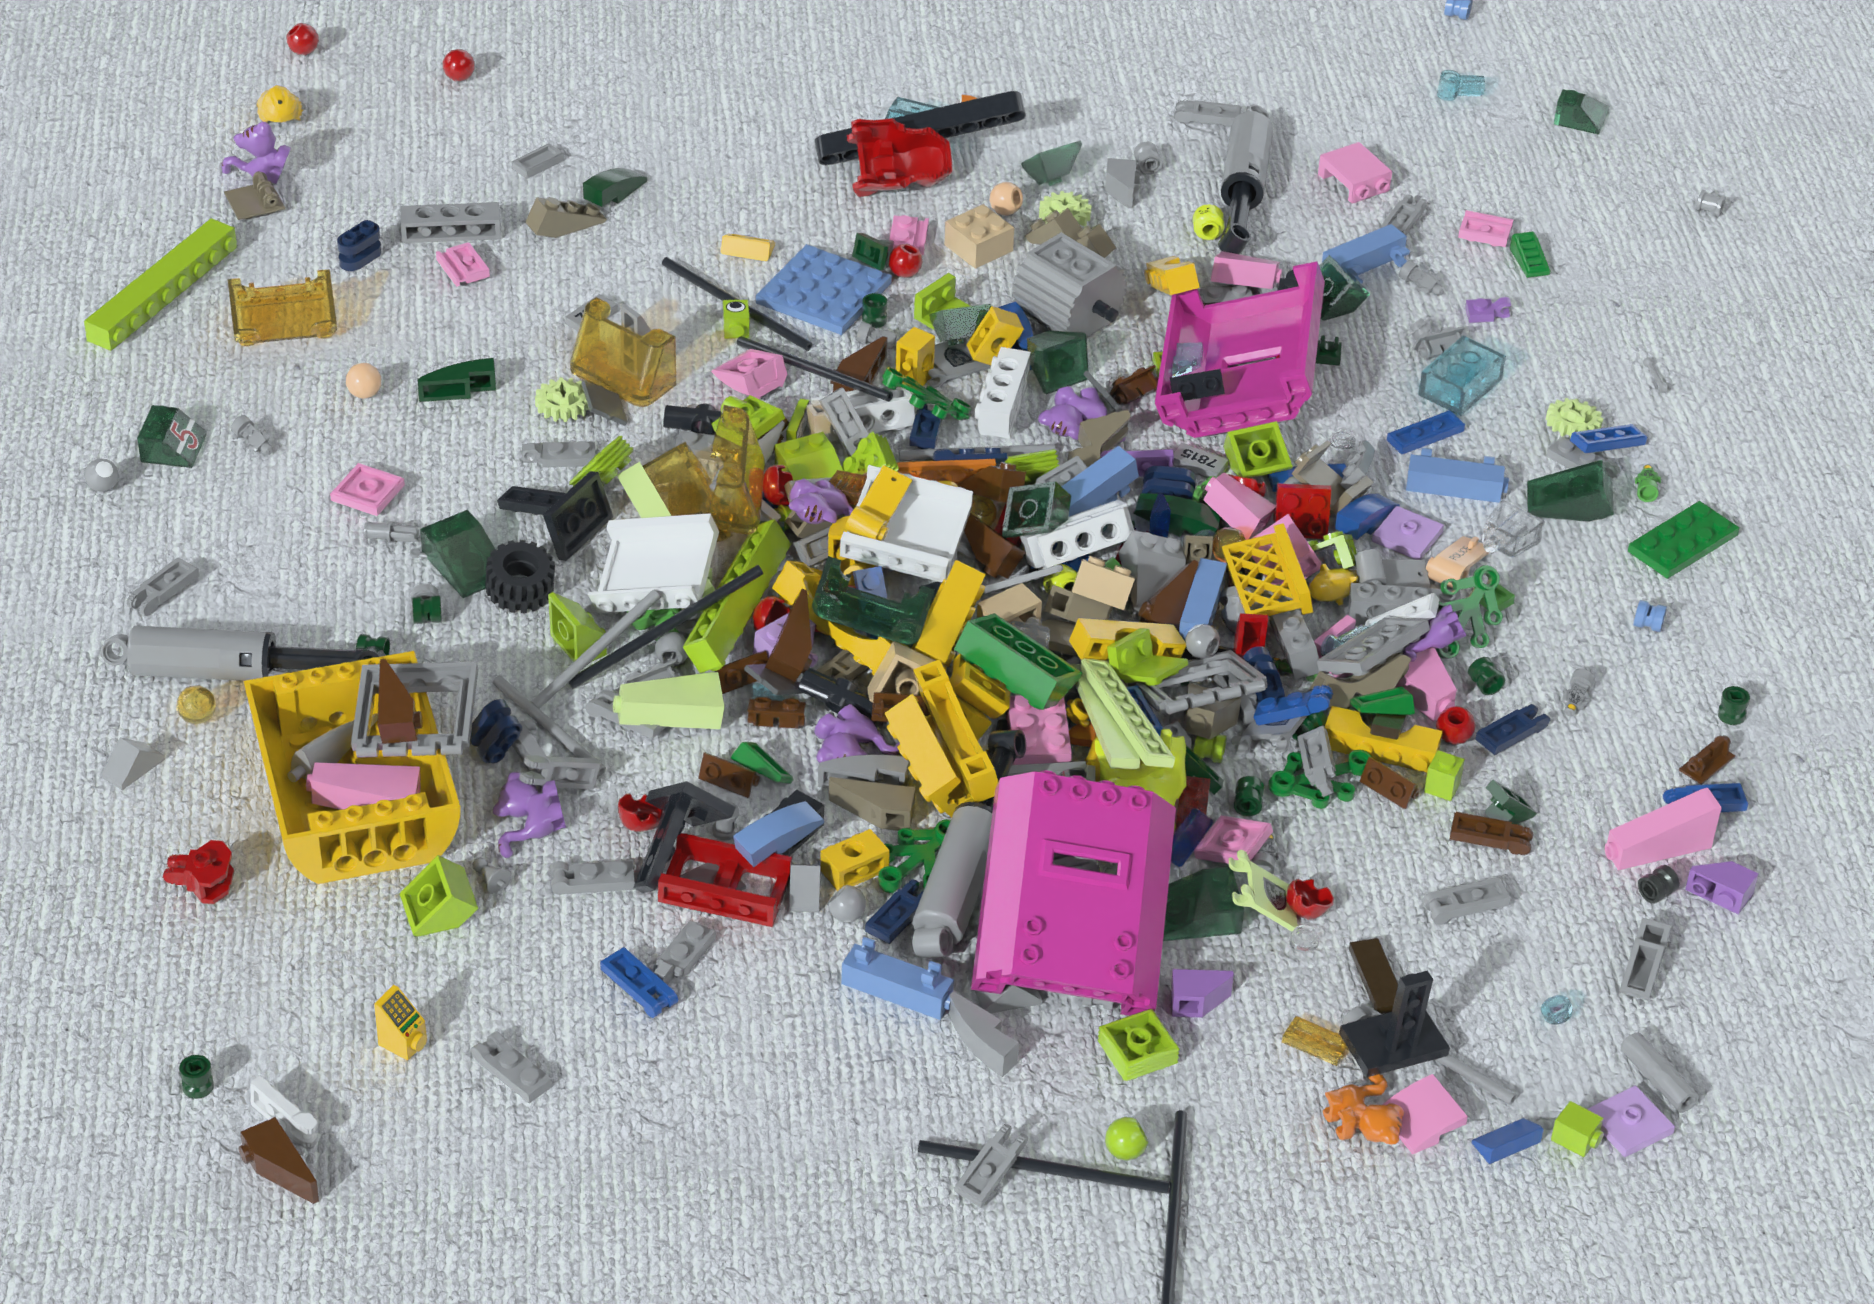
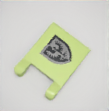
M1244 850L1237 851L1239 860H1234L1230 857L1228 859L1229 867L1233 871L1246 872L1248 885L1243 884L1241 886L1242 894L1232 893L1233 902L1238 906L1252 907L1295 933L1298 930L1296 913L1290 908L1286 898L1289 884L1251 862Z

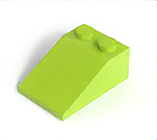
M823 431L775 444V465H784L785 468L782 471L790 472L793 476V481L830 477L846 479L835 449Z

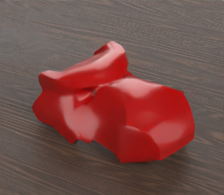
M893 118L881 120L857 119L851 122L852 133L847 135V141L857 144L861 175L857 177L858 182L852 184L853 191L858 197L870 196L878 191L903 189L911 183H917L930 188L948 177L953 170L949 141L930 127L922 129L905 128L904 124L897 122Z

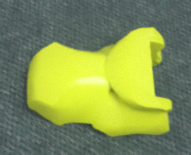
M1170 729L1161 730L1160 737L1175 758L1173 768L1147 766L1140 758V766L1137 769L1110 768L1099 739L1096 738L1095 752L1100 762V781H1111L1115 785L1123 787L1140 786L1146 791L1156 793L1175 807L1176 799L1180 798L1183 790L1186 788V743L1184 736L1172 737Z

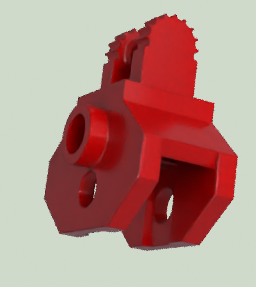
M210 840L196 850L190 849L189 855L172 854L167 859L166 865L169 868L164 870L162 878L168 884L186 885L187 891L194 892L201 903L215 904L227 896L230 891L234 876V868L230 864L232 852L224 841Z

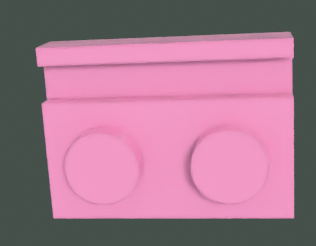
M1466 210L1459 229L1458 238L1487 243L1492 246L1506 247L1513 226V219Z
M894 215L889 239L894 241L893 248L900 244H910L919 249L921 255H924L929 218H925V221H918V217Z
M469 242L447 248L444 253L436 252V260L456 287L460 286V282L471 283L490 277L489 268Z

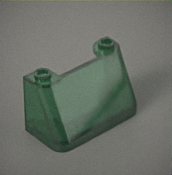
M828 556L812 603V609L818 617L901 644L910 645L919 640L934 589L921 585L919 592L915 595L909 596V593L904 592L902 602L899 603L849 587L851 575L846 574L845 576L840 568L841 560Z

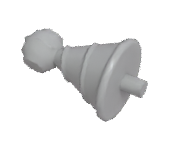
M479 857L473 861V869L483 874L489 893L493 894L509 885L511 880L509 870L490 867L485 858Z

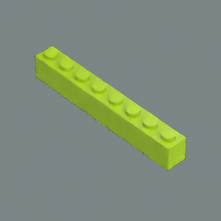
M210 218L85 319L84 325L87 341L112 351L237 248L235 227Z
M775 519L752 527L717 589L756 565L760 566L764 574L705 609L683 645V649L699 673L708 670L717 671L725 665L726 658L734 649V644L743 633V628L747 621L751 619L755 607L761 601L760 598L764 591L769 587L772 577L777 573V568L781 561L786 557L785 554L791 543Z

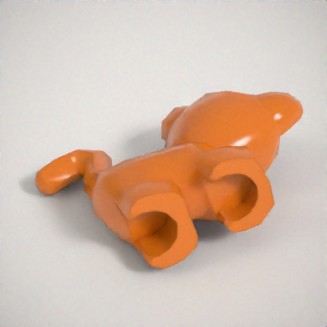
M1378 1074L1369 1077V1080L1375 1085L1356 1086L1350 1084L1338 1090L1325 1092L1329 1107L1323 1110V1116L1328 1122L1342 1120V1125L1335 1129L1340 1140L1351 1139L1355 1134V1129H1360L1367 1141L1384 1142L1391 1145L1399 1142L1402 1117L1405 1113L1403 1108L1394 1103L1369 1106L1364 1104V1097L1381 1096L1387 1089L1388 1084L1383 1075Z

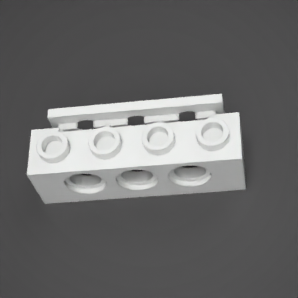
M1001 347L998 356H993L992 372H988L986 377L987 388H982L980 403H977L975 409V418L979 419V434L1010 439L1028 386V381L1026 380L1030 372L1031 352Z
M885 385L877 386L893 393V398L889 402L858 390L846 392L868 434L874 431V434H880L882 431L902 430L907 426H913L915 412L914 406L909 403L912 396L910 391L902 387L893 390ZM826 396L812 398L811 404L807 405L809 434L823 431L830 443L840 440L819 402L820 399Z
M1118 499L1052 522L1047 526L1059 527L1040 529L1042 531L1030 535H1023L1021 533L1020 538L1029 565L1035 569L1042 570L1099 551L1108 546L1125 542L1134 528L1127 503ZM1107 524L1106 531L1102 533L1103 527ZM1032 530V531H1029V533L1036 532V531H1039V530ZM1082 533L1081 540L1077 542L1078 536ZM1058 541L1056 549L1052 551L1053 545Z

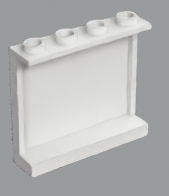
M868 465L867 479L857 506L861 505L882 467ZM902 474L912 479V483L886 526L889 530L885 539L879 541L855 535L848 531L843 532L840 541V556L942 582L944 579L947 580L972 508L973 491L962 487L945 485L934 480L914 477L910 474Z
M711 513L608 521L606 529L612 542L598 591L588 593L597 613L630 611L653 589L658 592L661 598L648 610L687 608L702 599L719 534Z

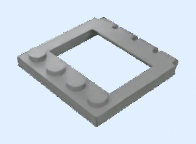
M1231 650L1214 654L1211 658L1188 660V666L1179 670L1178 674L1163 679V682L1158 685L1149 686L1146 685V682L1140 681L1128 683L1129 687L1137 685L1147 702L1160 714H1172L1188 710V707L1196 708L1215 703V700L1221 702L1241 697L1243 693L1249 695L1265 691L1267 688L1266 676ZM1232 673L1241 680L1231 683L1229 687H1215L1203 690V693L1196 695L1190 693L1178 696L1176 700H1172L1159 689L1162 687L1176 688L1182 682L1190 680L1192 682L1204 681L1207 679V676L1215 674L1229 675Z
M477 662L390 664L409 693L459 691L454 733L418 734L417 741L382 744L380 735L370 736L375 694H379L380 664L362 665L351 740L352 749L356 751L357 757H378L379 750H382L383 757L407 756L409 749H412V756L436 755L437 749H441V755H462L463 748H469L478 677Z

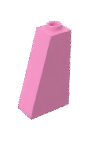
M315 762L313 773L307 774L306 790L312 793V804L339 810L346 809L352 805L364 806L377 803L380 800L390 801L406 798L408 795L417 794L421 791L420 767Z
M1709 788L1701 789L1611 829L1605 844L1606 856L1609 860H1612L1618 870L1710 849L1712 848L1721 806Z

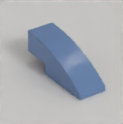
M806 801L793 804L770 813L739 831L733 836L735 847L755 867L774 852L780 855L821 826L824 823V819Z

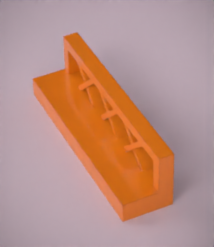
M995 459L897 462L899 467L897 472L937 482L951 481L958 485L961 481L986 467L996 466Z

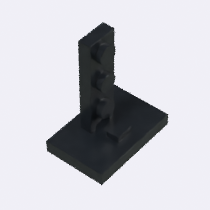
M594 471L588 472L567 493L512 486L497 499L500 509L543 515L558 560L567 561L613 518L599 473Z
M688 781L650 790L645 802L664 812L633 888L642 893L655 891L658 888L661 873H663L666 863L670 861L675 852L673 845L677 836L683 831L685 823L694 827L732 818L736 807Z
M1428 970L1400 977L1392 1012L1340 1026L1339 1035L1366 1078L1449 1055V1045L1426 1011L1433 978Z

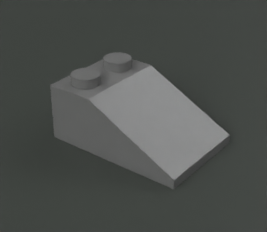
M1132 530L1118 554L1122 567L1131 570L1130 576L1135 578L1130 591L1134 609L1140 610L1145 601H1148L1169 579L1185 566L1186 559L1180 541Z

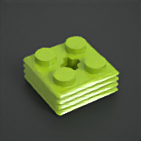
M872 431L866 438L860 440L858 448L852 456L844 460L842 468L850 483L864 473H867L868 465L883 467L884 465L896 472L899 470L886 437L879 436L878 433L874 434V431Z
M618 436L594 456L569 481V485L574 486L590 471L598 472L601 481L607 485L617 475L618 470L616 468L621 471L632 460L629 455L633 452L634 447H630L626 440H622L623 436Z
M1055 449L1010 456L1005 461L1006 463L1016 464V469L1026 472L1024 487L1032 486L1036 483L1037 478L1060 466L1058 464L1059 460H1057L1058 455L1055 454L1057 450Z
M1148 1009L1099 1026L1097 1041L1124 1081L1136 1079L1178 1063V1051L1180 1048L1153 1009Z

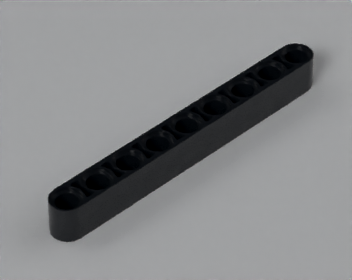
M1008 91L893 119L904 124L905 128L922 129L930 127L943 138H949L1018 122L1026 117L1021 93L1018 91ZM852 128L822 134L815 138L817 157L821 165H832L859 158L857 144L847 141V135L852 133Z

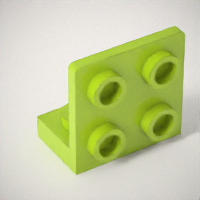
M947 273L915 294L914 319L948 339H954L984 318V313L955 297L956 277L950 273Z
M1337 531L1323 536L1324 542L1318 543L1317 540L1308 541L1314 553L1336 545L1337 549L1333 550L1337 564L1342 565L1344 569L1356 567L1354 556L1357 554V550L1351 534L1344 535L1343 531Z
M1139 628L1107 646L1109 664L1125 683L1140 681L1146 682V685L1149 686L1158 685L1163 682V679L1178 674L1179 670L1188 666V659L1153 655L1150 631L1145 628Z

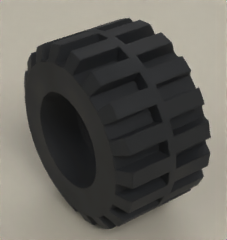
M512 540L508 541L507 545L502 543L498 545V550L493 549L490 557L487 558L486 593L487 596H491L490 600L493 604L499 603L498 607L503 610L507 608L512 613H515V610H521V613H527V609H531L532 612L538 610V605L543 607L547 604L548 594L554 591L555 562L552 561L553 557L550 553H546V548L543 546L537 547V543L532 541L531 543H525L526 540H520L519 542ZM515 575H523V576H527V577H526V578H517V577H513V576H515Z

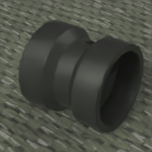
M1667 865L1659 866L1652 874H1646L1638 880L1640 894L1647 902L1652 904L1661 901L1665 894L1669 895L1679 889L1680 885L1676 872Z

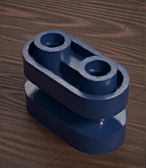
M364 220L337 238L338 251L340 252L338 256L339 266L341 269L357 271L381 255L380 228L377 223Z
M1151 466L1144 472L1142 493L1171 495L1192 500L1196 487V476L1191 470L1185 468Z
M1261 646L1248 650L1244 654L1243 660L1266 676L1267 680L1266 690L1255 693L1257 701L1261 702L1269 697L1275 699L1285 697L1280 675L1273 663L1269 650Z
M496 699L489 702L472 723L470 742L473 746L478 747L477 753L484 763L500 762L511 745L520 737L522 725L515 716L511 715V709L504 699Z

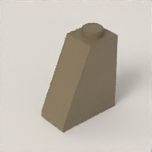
M1190 683L1188 684L1187 694L1203 693V690L1209 688ZM1241 697L1221 702L1215 700L1213 704L1196 708L1188 707V710H1184V730L1190 734L1212 739L1235 726L1238 722Z

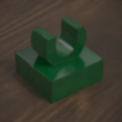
M1325 335L1321 336L1320 340H1318L1315 364L1340 366L1342 342H1339V337L1335 336V340L1332 342L1325 341Z

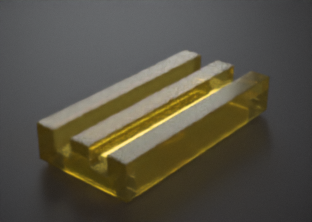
M1295 1016L1282 1037V1043L1336 1066L1340 1063V1058H1343L1345 1055V1051L1348 1050V1047L1338 1033L1298 1016Z

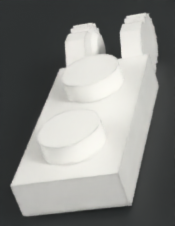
M259 1076L251 1081V1105L268 1120L276 1117L287 1136L301 1144L303 1148H311L317 1145L318 1137L315 1131L318 1128V1120L312 1114L302 1113L294 1102L287 1100L274 1085L269 1084L262 1077Z

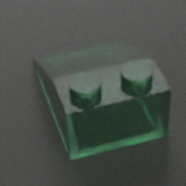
M1603 459L1528 480L1527 507L1529 516L1590 522L1614 515L1613 483Z
M468 510L420 529L422 552L426 554L429 562L462 598L486 589L487 558L490 557V553L495 547L480 522Z
M1230 867L1202 869L1168 884L1163 941L1241 934L1244 906H1238L1233 902L1232 893H1240L1233 870Z

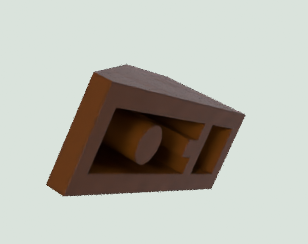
M882 336L843 359L838 368L833 370L872 384L887 358L888 337ZM830 380V384H833V392L839 388H844L845 392L856 390Z
M1001 462L1000 467L988 466L958 483V487L973 491V494L998 502L1021 504L1026 472L1016 469V464Z
M969 514L964 532L976 559L985 565L983 570L992 577L997 578L1000 575L1009 579L1026 552L975 515Z
M1193 560L1182 567L1148 601L1142 604L1139 610V622L1174 625L1179 632L1180 620L1196 574L1198 561Z
M803 588L794 600L765 668L794 682L801 673L804 674L809 669L812 660L808 658L812 650L807 590Z
M380 659L378 729L382 744L417 741L418 729L423 727L421 711H416L413 698L387 660Z
M276 1117L240 1132L242 1145L238 1147L240 1156L245 1164H251L256 1174L312 1204L319 1202L315 1177Z

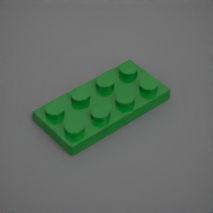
M1698 501L1629 543L1627 552L1669 579L1738 536L1740 527L1701 501Z

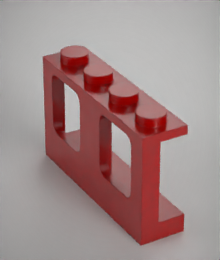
M681 833L676 838V850L666 874L661 873L659 878L658 902L773 927L790 881L792 857L772 853L753 867L736 849L735 844ZM688 860L718 865L719 870L713 884L680 877L685 863ZM744 873H753L774 878L776 882L771 896L767 897L736 890Z

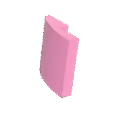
M1433 1074L1409 1085L1382 1104L1394 1103L1403 1108L1405 1113L1402 1117V1128L1399 1138L1412 1154L1439 1144L1440 1135L1466 1125L1468 1118Z

